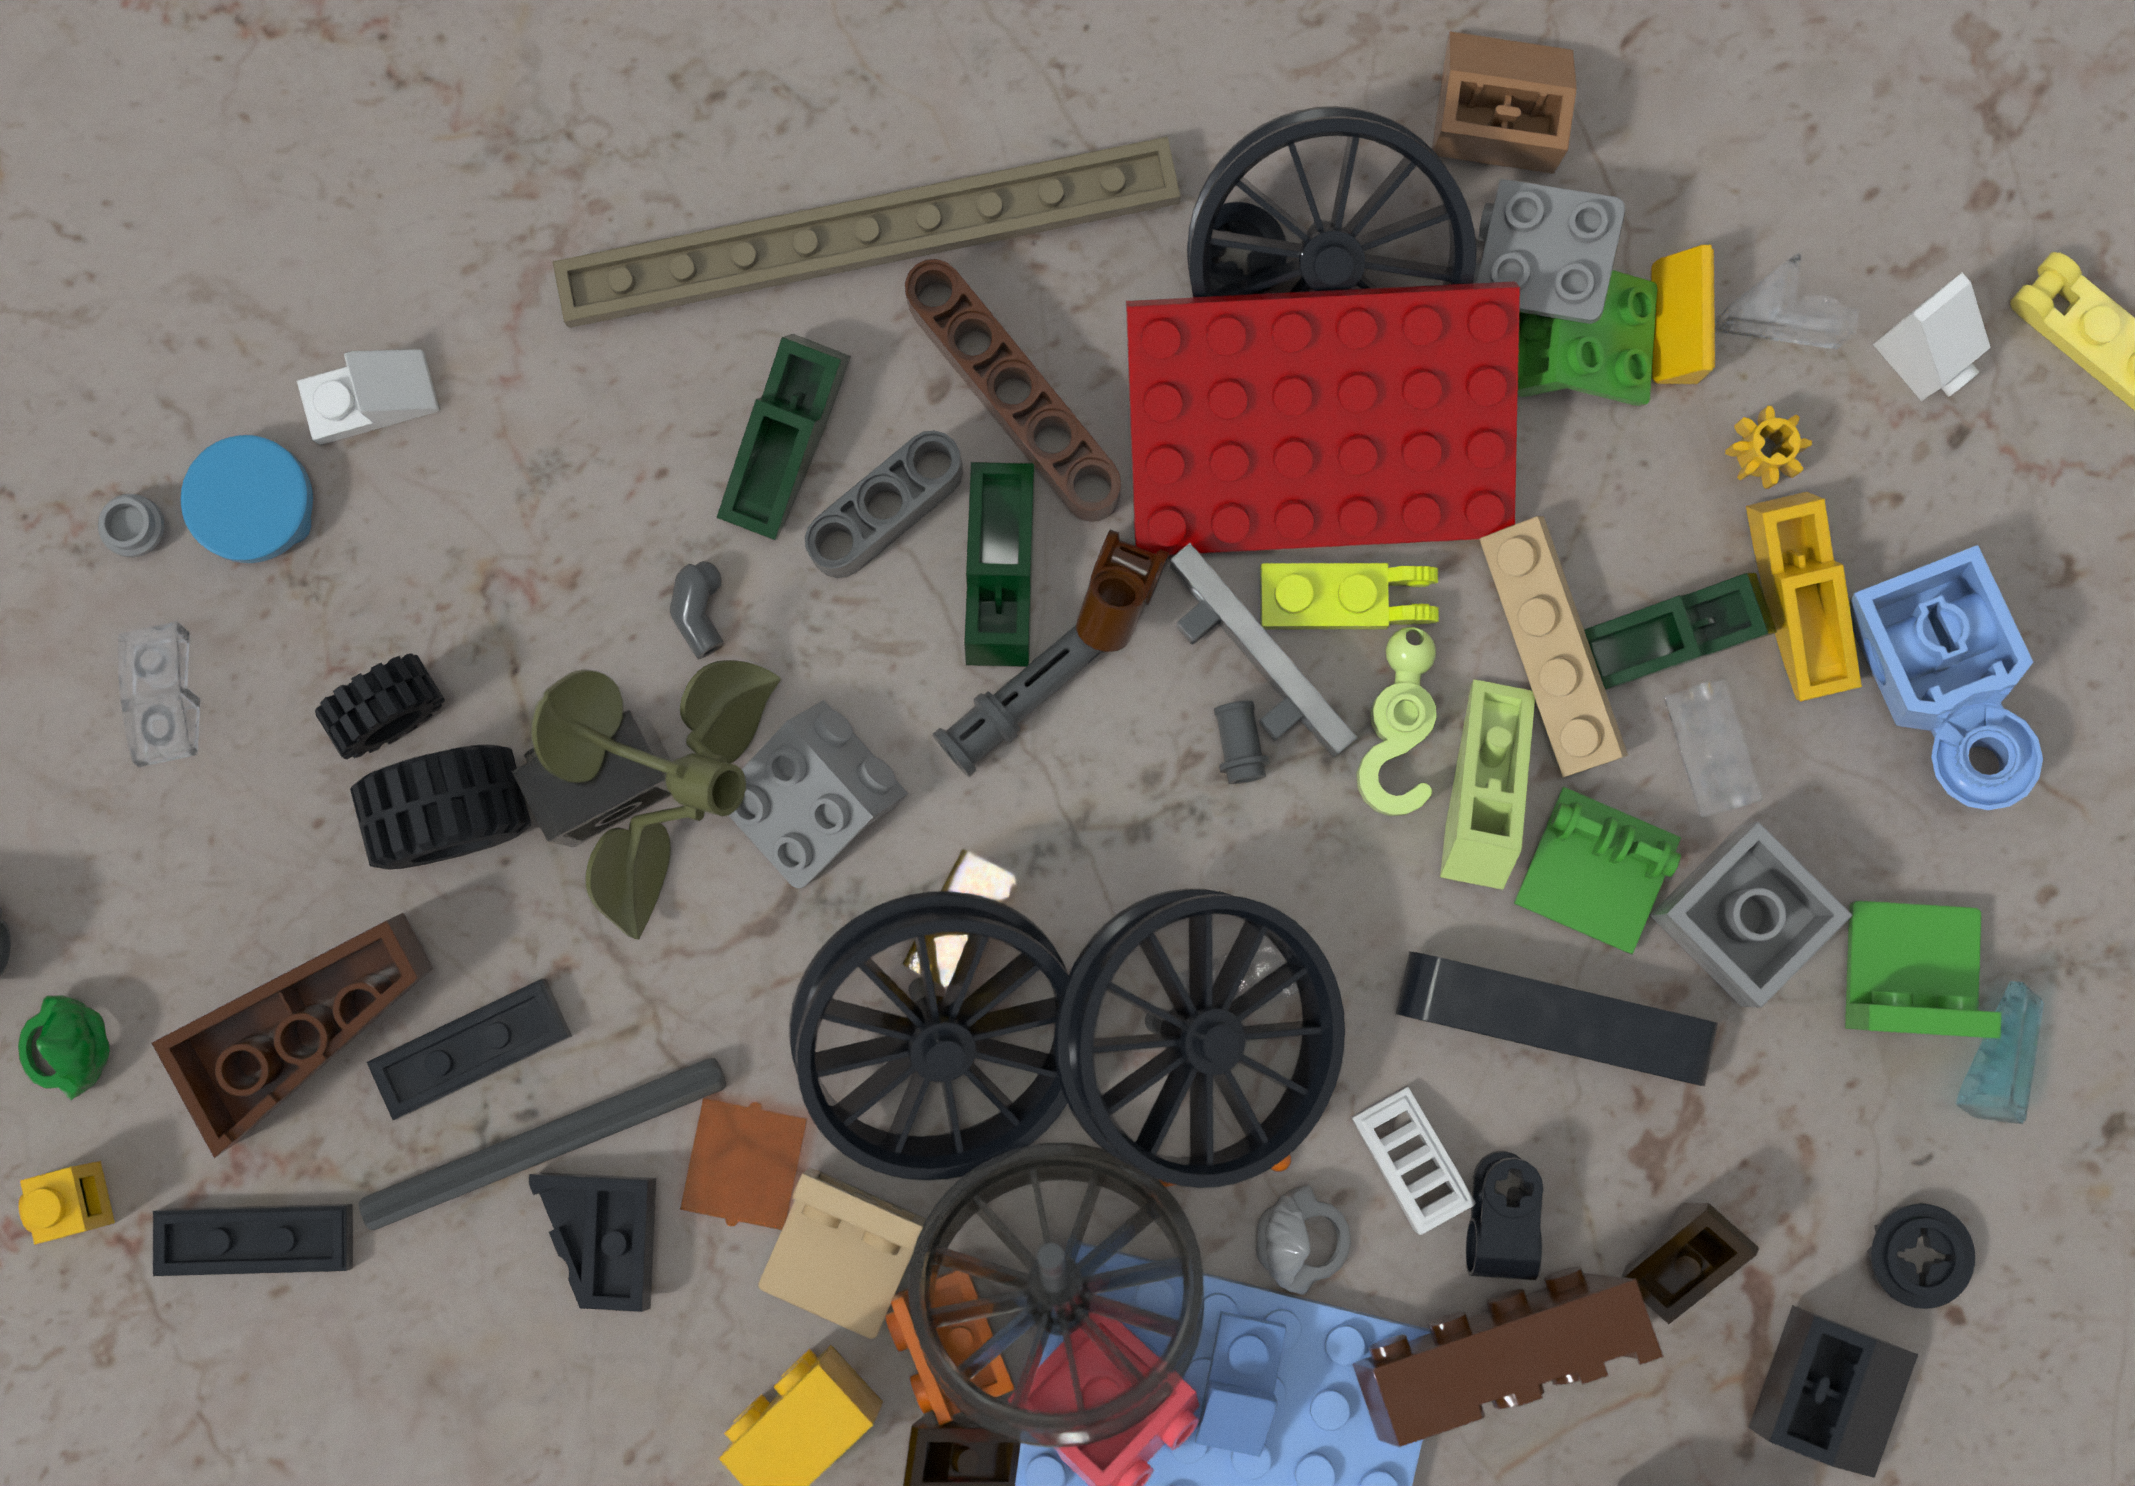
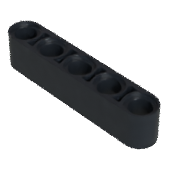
M1409 951L1396 1009L1397 1015L1704 1087L1718 1026L1716 1022L1412 951Z

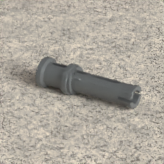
M1075 625L994 695L988 691L985 694L980 693L974 698L975 707L949 729L939 728L932 735L956 766L967 777H971L976 772L975 764L1003 740L1011 743L1018 736L1017 732L1020 731L1019 722L1052 694L1061 689L1066 682L1099 654L1104 653V651L1095 650L1085 644L1078 636Z

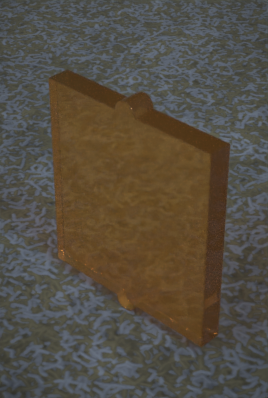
M703 1098L680 1210L724 1218L726 1224L731 1227L739 1222L782 1230L789 1213L808 1118L764 1110L760 1102H753L749 1106Z

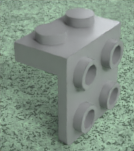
M1500 179L1495 203H1485L1482 212L1478 238L1480 241L1486 242L1481 264L1476 263L1473 283L1515 281L1520 286L1519 312L1588 324L1597 322L1602 317L1625 217L1624 202L1614 196Z
M823 700L786 721L743 767L742 771L746 779L745 795L736 811L728 816L790 885L795 888H803L811 883L865 827L894 809L908 793L896 781L892 769L884 761L876 758L853 733L848 720L840 713L832 710Z

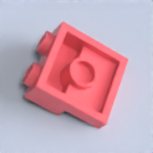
M1100 1303L1007 1399L1010 1406L1059 1453L1060 1458L1089 1486H1144L1153 1473V1468L1147 1462L1164 1444L1168 1445L1172 1450L1177 1449L1189 1438L1199 1423V1419L1193 1414L1199 1407L1196 1391Z

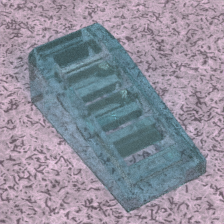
M2009 982L1996 1012H2001V1039L1983 1038L1959 1091L1956 1105L1974 1118L2023 1124L2026 1121L2044 1002L2023 982Z

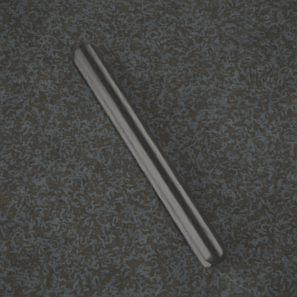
M715 1058L703 1060L363 1197L359 1201L362 1219L369 1230L380 1229L722 1091L726 1087L722 1068Z

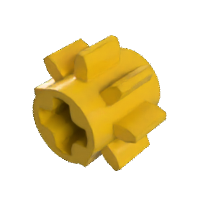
M1767 406L1759 412L1757 418L1758 426L1746 417H1743L1734 425L1736 432L1743 438L1725 450V454L1732 457L1737 456L1738 463L1742 468L1737 476L1739 480L1749 475L1762 477L1764 489H1770L1778 483L1779 470L1791 478L1803 471L1801 463L1795 457L1798 453L1810 447L1812 441L1805 438L1801 439L1799 431L1795 427L1800 419L1797 414L1788 420L1775 418L1773 407ZM1767 437L1776 444L1770 458L1761 452Z

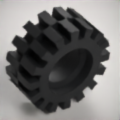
M412 653L406 654L402 658L400 656L391 658L385 665L381 662L371 667L370 672L364 675L359 673L351 678V683L340 685L333 691L335 695L325 697L320 702L321 706L316 707L315 715L343 759H350L352 756L353 758L361 757L367 751L369 753L377 751L383 744L387 742L391 744L398 740V736L403 733H410L418 728L417 724L430 719L433 716L432 713L442 707L445 699L418 655H413Z

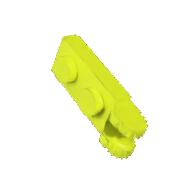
M1261 563L1260 625L1264 629H1387L1389 625L1439 622L1438 607L1424 603L1389 607L1388 586L1427 587L1431 584L1438 583V568L1429 566H1398L1388 568V563Z

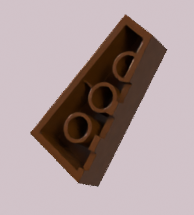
M401 913L161 1037L151 1044L210 1152L216 1158L242 1139L426 976L433 967L404 913Z
M1580 1266L1570 1267L1546 1276L1544 1278L1546 1288L1525 1295L1524 1289H1516L1488 1299L1486 1303L1489 1310L1467 1318L1465 1312H1456L1437 1318L1428 1324L1429 1334L1409 1342L1406 1335H1398L1371 1345L1369 1347L1371 1357L1355 1362L1352 1365L1378 1440L1402 1447L1483 1419L1485 1412L1482 1404L1492 1401L1495 1409H1504L1514 1406L1519 1407L1542 1399V1394L1545 1392L1542 1384L1552 1381L1554 1385H1564L1580 1381L1583 1385L1607 1377L1609 1375L1604 1363L1622 1356L1637 1359L1640 1365L1662 1358L1663 1354L1636 1279L1583 1273Z

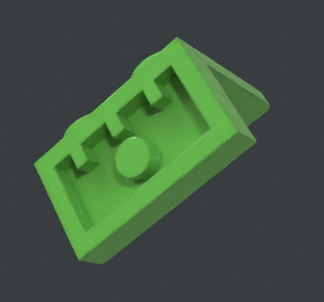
M1612 270L1603 315L1597 322L1591 324L1519 312L1518 396L1528 397L1567 388L1635 406L1648 404L1650 401L1657 300L1656 283Z
M1853 901L1850 903L1849 912L1853 916L1849 919L1845 1029L2001 1039V1012L1978 1011L1981 911L1978 908L1872 901Z

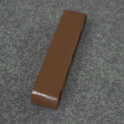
M928 259L916 264L907 275L905 294L909 310L917 324L1029 462L1034 463V468L1068 510L1078 519L1088 522L1101 521L1109 517L1117 508L1121 493L1120 473L1112 460L957 270L948 262L939 259ZM930 284H943L952 291L950 298L940 306L930 307L918 300L920 292ZM970 331L983 332L991 339L990 346L979 355L964 354L957 348L958 341L964 334ZM1008 379H1019L1028 384L1031 391L1024 401L1018 404H1008L997 397V388ZM1047 427H1058L1067 432L1071 440L1064 450L1058 453H1048L1042 451L1035 443L1036 436ZM1086 475H1097L1107 481L1110 492L1101 501L1090 503L1077 496L1074 490L1076 483Z

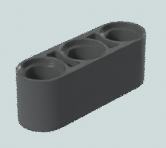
M939 431L921 432L911 438L818 515L808 526L805 535L806 550L816 567L830 577H849L858 572L952 494L960 485L963 476L962 459L955 441L947 434ZM934 451L944 453L951 460L950 467L944 475L939 478L930 479L923 477L917 472L918 461L923 455ZM884 491L898 494L902 498V505L896 515L889 519H878L869 514L868 507L870 501L876 494ZM835 531H843L851 535L853 545L845 557L838 560H830L821 555L820 546L826 535Z

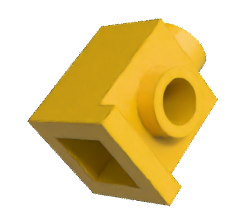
M101 1161L72 1166L20 1180L23 1194L20 1196L18 1203L19 1215L26 1230L32 1232L34 1245L115 1223ZM80 1179L82 1180V1184H83V1188H84V1193H85V1197H86V1201H87V1205H88V1210H89V1214H90L89 1217L87 1216V1211H86V1207H85V1203H84V1199H83V1194H82V1190H81V1186H80V1181H79Z

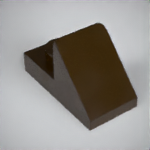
M1682 1203L1676 1209L1668 1232L1625 1266L1621 1277L1636 1279L1644 1303L1665 1322L1670 1324L1754 1258L1758 1253L1759 1247L1711 1204Z
M928 1412L911 1426L903 1486H1015L1023 1428L1012 1423H958L956 1421L940 1426L935 1413Z

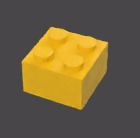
M832 1345L818 1357L809 1348L781 1375L782 1378L773 1386L779 1394L771 1402L763 1394H760L733 1420V1424L724 1432L731 1442L721 1454L719 1460L743 1486H809L873 1426L883 1401Z

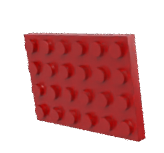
M1515 281L1126 301L1135 546L1152 553H1157L1162 549L1169 552V555H1176L1189 543L1192 544L1198 553L1475 540L1515 525L1520 286Z

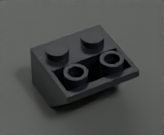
M1792 1305L1748 1428L1767 1441L1835 1468L1875 1478L1918 1354Z

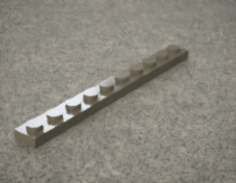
M1167 136L552 261L564 323L568 328L1177 205L1180 204L1181 195Z

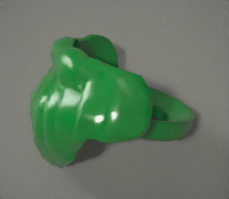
M47 995L43 999L40 1012L27 1020L22 1028L18 1042V1052L24 1073L34 1084L45 1089L59 1088L68 1099L73 1100L94 1086L98 1081L103 1067L107 1064L110 1045L105 1032L104 1020L98 1012L73 998L64 995ZM42 1026L43 1029L36 1041V1046L42 1057L56 1071L53 1075L42 1072L36 1066L32 1057L31 1045L33 1036Z

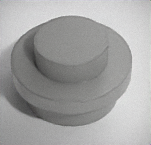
M124 494L115 497L104 506L99 516L98 531L102 542L112 552L124 557H140L151 552L159 544L164 533V519L158 506L151 500L137 494Z

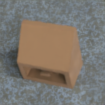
M1450 31L1447 40L1432 142L1434 152L1439 157L1554 174L1567 153L1577 90L1573 50Z

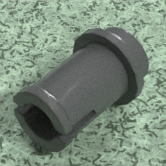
M1253 701L1232 702L1214 708L1225 761L1219 765L1220 773H1227L1229 784H1242L1261 780L1266 777L1264 766L1270 764L1269 756H1262Z

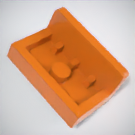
M967 1264L895 1293L891 1300L894 1312L885 1315L897 1350L902 1352L909 1349L918 1373L910 1376V1382L923 1414L934 1411L937 1421L941 1426L953 1421V1417L957 1413L1015 1390V1383Z

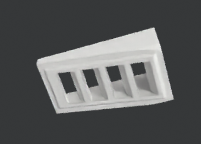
M1408 1086L1351 1117L1412 1229L1417 1234L1421 1235L1476 1204ZM1406 1111L1411 1122L1379 1139L1374 1128ZM1417 1135L1420 1136L1424 1143L1423 1146L1392 1162L1387 1153L1388 1151ZM1430 1159L1434 1161L1437 1167L1436 1170L1406 1186L1401 1175ZM1446 1183L1450 1193L1422 1209L1419 1208L1414 1199Z

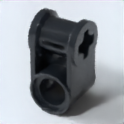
M1507 1151L1491 1152L1484 1156L1475 1168L1472 1197L1476 1204L1471 1207V1219L1468 1224L1466 1237V1266L1469 1276L1536 1280L1539 1276L1542 1258L1540 1225L1543 1182L1537 1169L1514 1153ZM1510 1170L1521 1181L1519 1187L1508 1189L1506 1198L1504 1194L1495 1189L1496 1180H1506Z

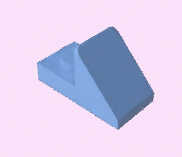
M1220 1311L1195 1438L1196 1444L1258 1457L1261 1456L1278 1402L1274 1391L1287 1329L1285 1324Z

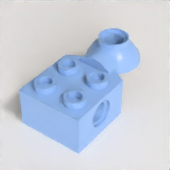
M1976 545L1854 593L1849 602L1853 632L1896 726L1932 732L1935 739L1931 759L1935 776L1947 794L1966 806L1984 810L2010 807L2028 796L2040 778L2043 756L2039 739L2025 720L2004 709L2001 702L2026 673L2033 660L1979 546ZM1984 747L1992 751L1998 758V773L1987 775L1975 770L1968 756L1970 748Z

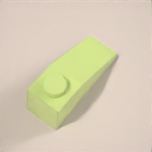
M1473 679L1446 820L1440 872L1441 878L1501 890L1504 889L1522 850L1535 697L1532 690Z

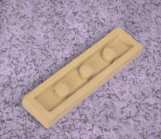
M1544 516L1533 517L1480 538L1483 552L1562 777H1567L1628 756Z

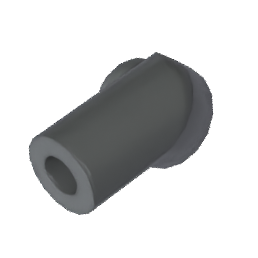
M706 561L699 562L696 565L688 564L676 575L670 605V615L697 659H702L712 654L724 644L705 613L709 595L715 594L717 589L721 587L722 578L716 566Z

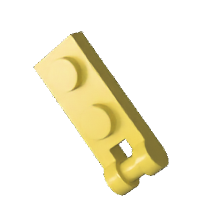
M2058 252L2050 253L2038 268V279L2032 285L2022 286L2010 301L2012 309L2024 321L2135 411V318L2085 278L2080 267L2071 258ZM2057 294H2060L2071 303L2063 314L2054 308L2052 300Z

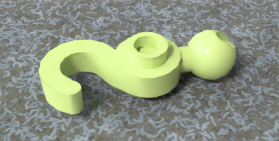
M1415 627L1402 628L1396 631L1388 640L1386 659L1390 667L1396 671L1395 682L1377 696L1370 711L1371 725L1383 742L1373 746L1361 759L1356 773L1357 787L1364 802L1374 811L1388 816L1406 815L1422 807L1432 794V789L1428 784L1420 783L1407 793L1395 796L1382 789L1378 777L1380 768L1386 761L1405 754L1424 740L1433 730L1437 718L1436 705L1431 695L1420 686L1421 675L1426 673L1434 663L1436 648L1431 636L1424 630ZM1407 632H1415L1419 635L1418 645H1411L1407 641Z

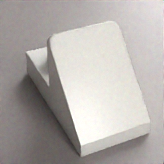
M421 349L344 353L347 367L297 381L312 440L319 445L440 411L425 353Z

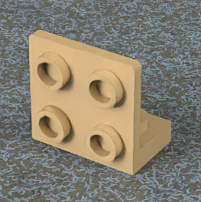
M810 1167L802 1173L792 1195V1198L795 1199L794 1204L758 1283L759 1289L862 1336L873 1339L877 1336L882 1326L885 1315L891 1305V1300L899 1287L928 1219Z

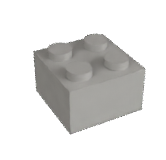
M1759 822L1738 826L1650 914L1741 1007L1762 1008L1853 916Z

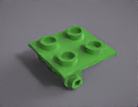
M1562 787L1513 904L1633 955L1665 876L1672 877L1678 867L1681 854L1677 853L1676 849L1681 837L1566 787Z

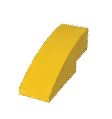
M1803 492L1747 505L1746 511L1761 585L1777 633L1774 634L1795 698L1799 701H1805L1862 687L1844 566L1834 561L1825 499L1809 492Z

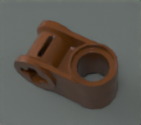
M1109 530L1092 571L1076 622L1078 636L1085 644L1095 650L1104 652L1118 651L1127 646L1145 605H1149L1169 552L1160 549L1157 553H1152L1120 540L1119 532Z

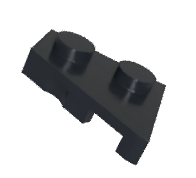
M541 1172L529 1174L531 1191L533 1195L540 1194L554 1230L549 1231V1235L558 1256L568 1266V1281L579 1308L643 1312L651 1309L656 1178Z

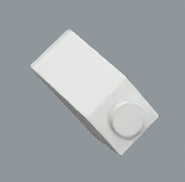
M1963 273L1945 285L1872 344L1921 401L1939 389H1942L1948 397L1958 391L1979 373L1973 362L1991 348L1972 284Z

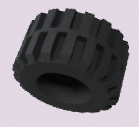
M484 744L459 747L404 760L367 774L350 788L369 866L386 870L431 864L488 849L518 837L532 824L513 751L508 747Z

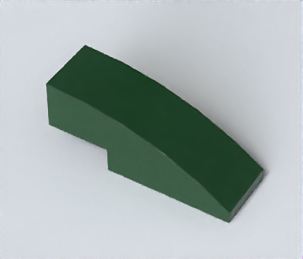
M795 334L781 338L763 395L755 400L716 518L767 538L778 539L824 432L849 364L850 355Z
M971 462L964 638L966 665L1027 667L1029 665L1034 463Z
M1744 573L1692 593L1679 595L1584 629L1605 690L1777 633L1756 573Z

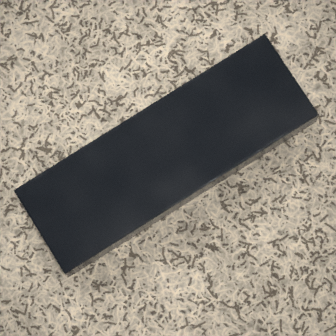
M540 979L368 1061L367 1065L392 1120H397L572 1037V1034L547 980Z
M353 1204L172 1208L153 1211V1276L333 1272L353 1269Z

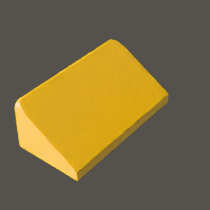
M1699 245L1662 257L1651 266V281L1657 285L1652 379L1657 384H1698L1715 368L1714 249H1712V245Z

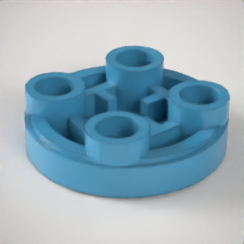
M238 435L213 443L196 457L183 480L181 509L189 531L204 548L227 560L239 563H258L273 559L286 552L294 544L303 541L309 535L312 527L310 517L313 508V491L309 476L303 465L291 452L269 439L254 435Z

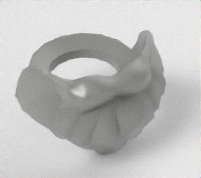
M1310 1185L1297 1187L1282 1195L1275 1205L1264 1211L1257 1227L1258 1240L1256 1252L1260 1263L1270 1271V1275L1280 1287L1300 1295L1307 1293L1314 1281L1329 1278L1341 1269L1349 1254L1351 1236L1347 1221L1343 1214L1333 1205L1317 1201ZM1320 1215L1332 1222L1337 1232L1338 1241L1336 1251L1331 1259L1323 1265L1312 1267L1304 1263L1310 1254L1309 1236L1304 1220Z

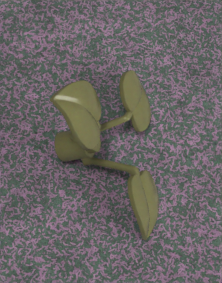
M738 660L716 661L698 670L686 686L680 702L682 721L692 730L686 738V745L695 753L685 755L674 762L611 739L622 720L623 700L619 687L606 674L586 669L571 672L546 689L543 693V698L537 703L532 720V741L539 761L553 776L575 783L589 781L598 773L606 750L615 755L667 773L666 786L668 791L672 794L675 801L684 805L633 816L629 824V830L619 827L608 830L599 839L590 855L585 876L588 896L597 910L625 935L634 939H640L653 912L666 876L671 847L667 829L661 823L683 818L700 821L703 819L705 812L718 816H728L736 811L742 803L746 791L745 775L740 767L731 763L737 760L750 744L758 728L766 702L781 681V678L775 673L758 665Z

